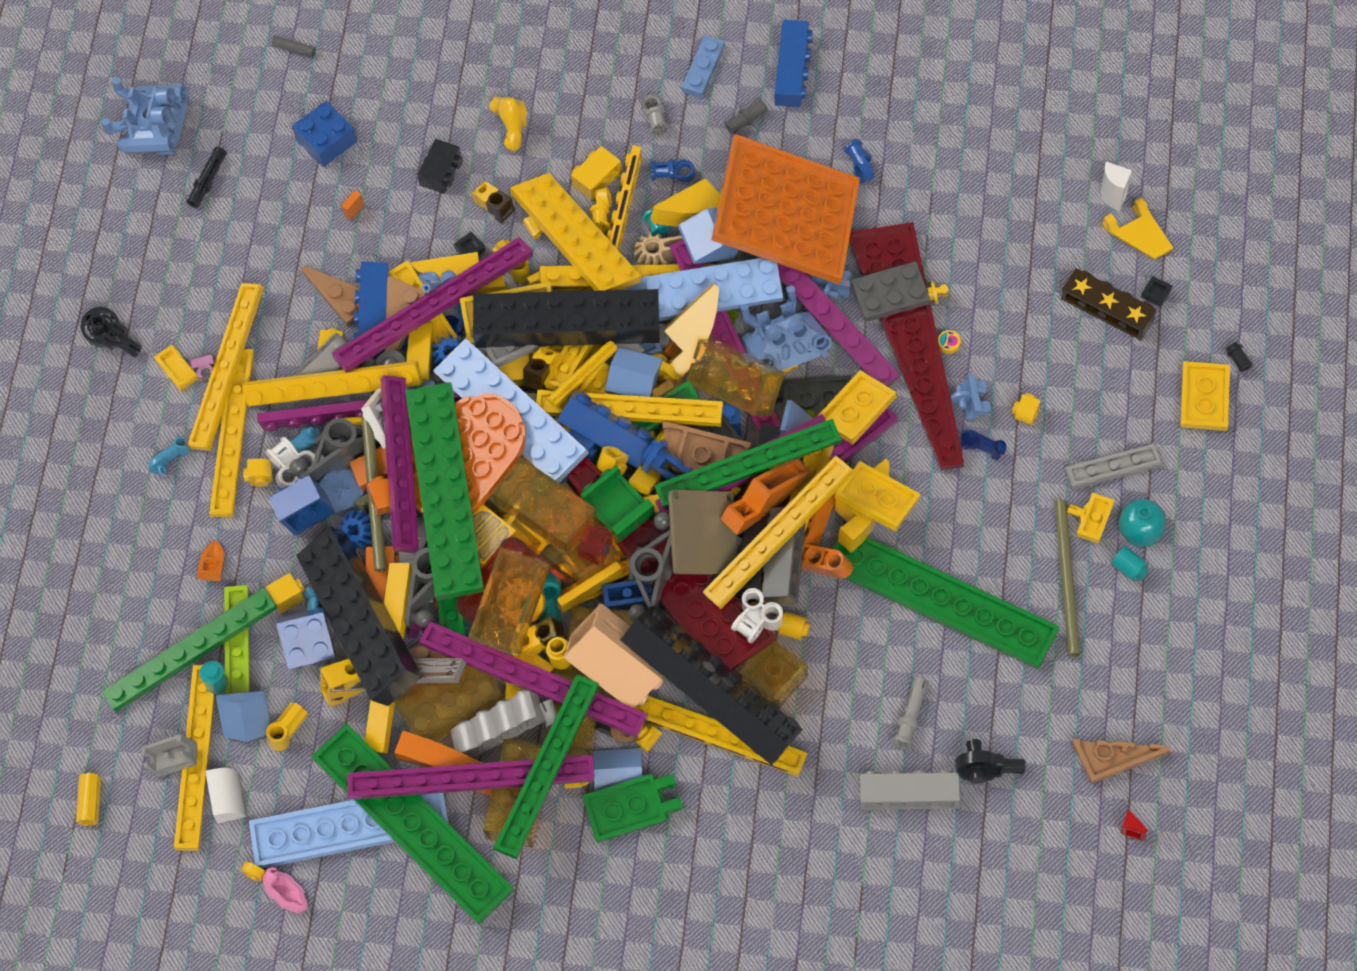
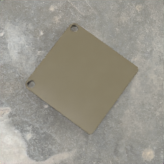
M670 491L668 497L674 574L719 575L737 557L736 534L720 520L727 506L734 503L733 494L723 491Z

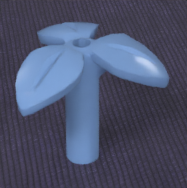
M451 270L443 272L441 280H439L435 272H424L419 275V279L423 283L422 290L424 292H431L455 277V273Z

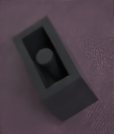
M435 139L417 174L419 185L444 194L447 187H450L453 183L456 169H459L462 165L463 156H461L460 147Z

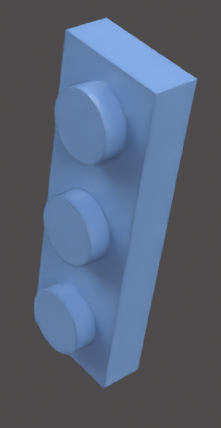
M704 35L682 84L681 91L683 93L700 98L703 97L725 47V41Z

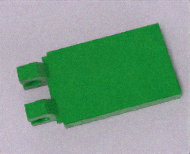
M651 773L582 795L596 843L666 822L670 818V813L684 810L680 797L666 802L663 797L662 790H668L677 786L674 775L671 774L658 778L657 776L653 777Z

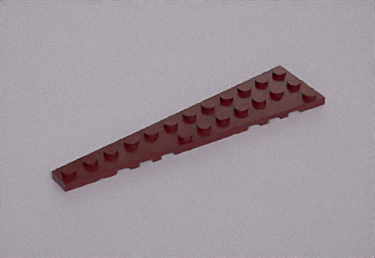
M913 222L850 232L849 244L862 276L916 262L927 289ZM931 303L879 318L940 470L964 467Z
M585 457L566 477L579 495H581L582 490L588 484H594L598 481L603 472L599 471ZM649 518L620 543L613 537L612 539L629 560L637 547H645L666 532L657 529L654 520ZM666 541L665 543H663L662 545H660L658 548L655 549V550H657L662 556H663V553H664V550H665L667 541ZM646 558L641 564V572L644 576L653 575L659 568V562L655 558ZM673 572L665 588H663L660 603L675 623L681 625L685 632L693 639L702 642L704 648L711 654L719 656L723 664L731 670L736 669L778 640V637L771 630L764 628L758 638L753 643H749L747 637L739 631L731 629L737 617L744 612L740 601L732 597L720 609L703 594V591L714 580L711 575L674 574ZM647 584L653 592L655 584Z

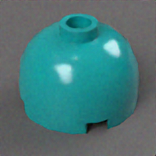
M1145 498L1135 499L1129 502L1121 511L1118 521L1119 532L1131 545L1138 547L1152 546L1164 535L1166 528L1165 513L1161 506L1152 500Z

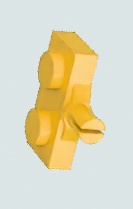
M1092 492L1090 500L1084 506V509L1070 504L1067 513L1080 517V526L1076 536L1099 544L1115 500Z

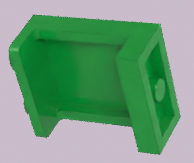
M617 466L605 470L601 474L600 479L594 484H588L580 495L582 504L618 543L655 514L652 502L649 499L645 500L621 475L620 469Z

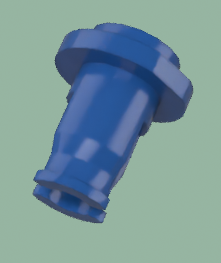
M664 439L659 442L652 440L640 460L643 463L642 471L649 473L653 469L668 480L677 477V475L664 467L667 462L684 473L693 471L692 467H687L679 458L666 450L668 442Z

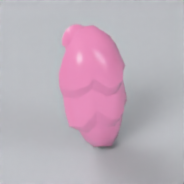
M274 867L266 870V873L263 875V888L266 894L274 899L282 909H287L297 914L303 913L308 907L304 889L289 874L277 871Z

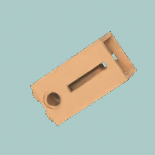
M600 603L571 634L564 659L591 680L599 683L600 687L621 703L634 708L637 704L642 705L647 700L648 693L652 689L657 690L664 682L663 675L620 641L630 628V625Z

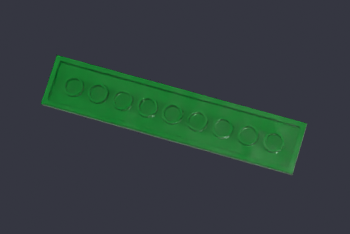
M447 382L406 390L435 597L439 601L485 592L452 383Z
M867 537L852 553L840 544L838 540L833 548L840 551L853 564L851 575L844 579L1038 670L1059 632L1060 626Z
M348 724L341 728L311 756L312 760L347 795L348 773L394 770ZM420 795L353 799L478 925L514 892V888Z

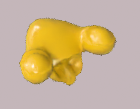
M495 96L489 104L490 110L495 115H499L507 129L504 146L511 152H515L521 147V131L527 126L525 103L512 97L503 98Z

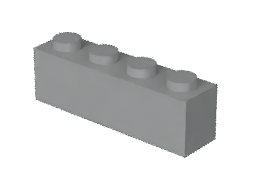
M918 770L914 773L891 771L889 774L868 771L865 774H860V810L959 809V775L951 770H941L938 773H928L925 770Z

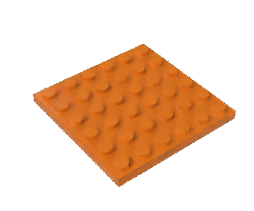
M734 134L711 240L840 284L843 279L860 178Z

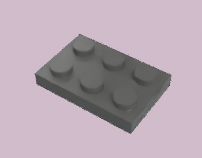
M916 262L851 279V286L865 322L930 304L931 299Z

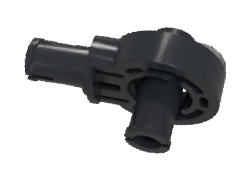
M95 307L87 311L82 317L80 324L81 332L86 341L91 345L97 347L106 346L110 350H113L114 346L134 358L138 355L136 352L141 351L142 345L124 334L127 332V328L120 324L117 315L112 310L106 307ZM86 325H87V330H88L89 334L93 337V339H91V338L86 334V331H85V326H86Z
M979 739L968 740L966 743L967 752L955 759L956 773H958L959 777L974 784L991 781L995 777L1000 778L1004 773L1023 775L1026 767L1024 759H1007L1000 753L995 755L992 752L983 751L982 741Z

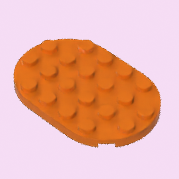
M482 393V395L471 398L467 396L455 403L472 513L477 511L487 501L516 465L526 444V426L519 411L507 399L490 393ZM413 452L412 466L416 508L423 514L415 454Z

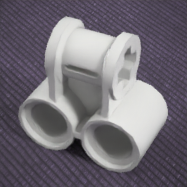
M282 437L279 444L271 450H266L265 453L270 461L280 469L275 477L277 485L281 488H287L294 484L298 478L293 476V481L289 483L282 479L283 472L291 473L289 470L290 463L294 459L306 457L310 461L311 465L308 468L310 469L315 454L308 450L298 453L292 443L287 438Z
M756 588L747 589L742 595V609L744 612L737 617L731 629L739 631L748 638L747 641L749 643H753L764 628L774 631L781 627L783 623L782 607L775 602L764 605V597L760 590ZM756 599L759 603L755 606H750L747 604V601ZM775 613L778 615V618L769 620L766 618V615Z

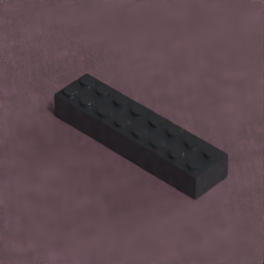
M658 289L473 294L474 346L476 348L505 346L524 347L526 345H604L609 341H613L615 344L660 343Z
M328 526L302 549L296 557L370 700L389 706L423 676L347 533Z
M652 605L633 622L620 640L771 766L782 756L803 730L794 718L785 715L776 703L768 701L761 695L759 689L745 682L737 671L731 670L723 664L719 656L711 654L704 648L702 642L688 635L681 625L671 621L660 608Z

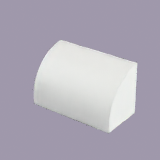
M1106 162L1101 195L1109 207L1120 211L1128 194L1132 170Z
M231 768L206 770L213 816L217 823L246 817L238 771Z

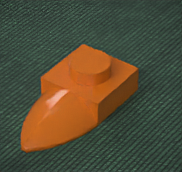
M216 540L210 543L201 554L197 571L198 580L221 582L224 569V551L221 544Z

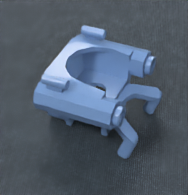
M114 77L112 79L114 90L119 96L128 101L129 109H124L122 121L111 123L109 118L101 120L105 134L111 135L128 130L129 135H123L118 140L119 150L126 154L158 152L159 155H175V148L180 139L188 107V89L186 85L136 86L128 90L122 86L119 77Z
M794 286L786 288L788 300L786 304L780 305L782 315L776 319L770 320L767 311L754 316L750 314L748 304L740 305L743 322L755 328L753 333H746L741 338V344L765 379H770V373L783 371L817 358L820 355L824 358L829 355L827 350L831 348L832 340L810 312H796L797 298Z

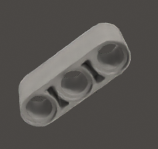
M335 333L296 371L294 376L336 371L340 365L333 359L332 353L348 342L338 333Z

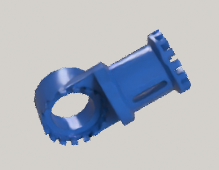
M853 139L852 143L846 144L843 150L853 160L855 176L860 178V183H865L874 179L873 175L875 174L872 173L874 170H871L873 167L869 166L871 165L869 162L872 157L869 153L865 152L861 140Z
M670 159L669 162L655 163V161H651L650 163L652 181H655L656 178L670 177V179H678L686 183L695 177V167L690 160ZM683 167L691 169L688 175H681L679 173Z

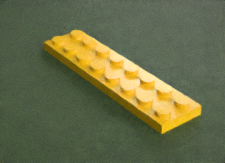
M550 173L510 187L511 195L594 291L624 290L641 283V275Z

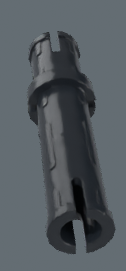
M220 147L213 149L199 179L194 181V188L186 200L187 204L191 207L198 208L205 194L209 193L211 189L210 184L227 155L224 149Z

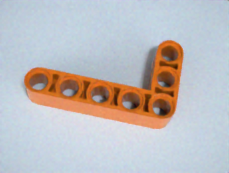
M834 493L809 519L804 534L801 570L844 579L851 575L853 571L852 562L838 550L819 546L836 500Z

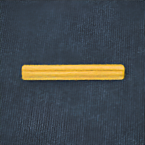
M613 341L606 342L548 397L551 405L554 407L559 406L618 350Z

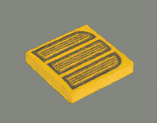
M482 505L473 514L480 564L486 568L518 533L485 505Z

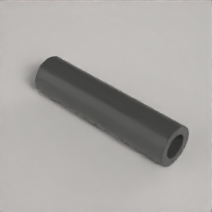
M274 36L272 39V46L309 57H314L316 48L279 36Z

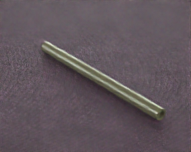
M362 415L368 485L373 478L378 477L374 432L369 422ZM368 494L374 571L384 572L386 571L382 515H376Z
M1057 500L1054 504L1068 656L1078 657L1080 656L1067 506L1065 500Z

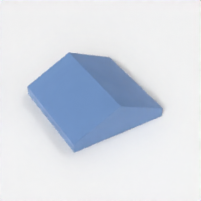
M618 347L610 365L605 391L617 395L652 397V390L655 388L663 358Z
M265 691L216 695L224 737L248 742L266 735V729L271 722Z
M641 748L593 751L594 791L643 776Z

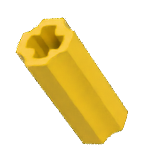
M82 773L79 775L76 822L79 825L90 826L98 824L101 777L98 774Z

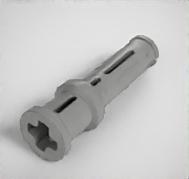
M914 677L904 713L897 720L898 728L895 736L891 738V744L900 749L910 750L912 748V736L914 731L918 729L916 720L929 684L928 680L924 681L922 677Z

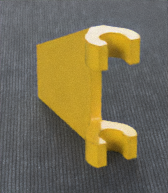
M1142 197L1134 201L1135 205L1132 206V209L1139 218L1119 228L1112 213L1103 218L1102 226L1108 233L1153 260L1174 249L1150 214L1148 206Z

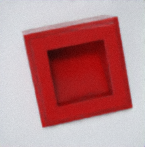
M1127 810L1121 834L1144 841L1148 829L1130 810Z

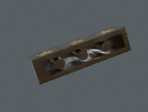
M1075 268L1062 288L1061 300L1142 341L1155 320L1157 309L1153 308L1151 304L1141 302L1130 293L1114 288L1109 282L1101 281L1087 271Z

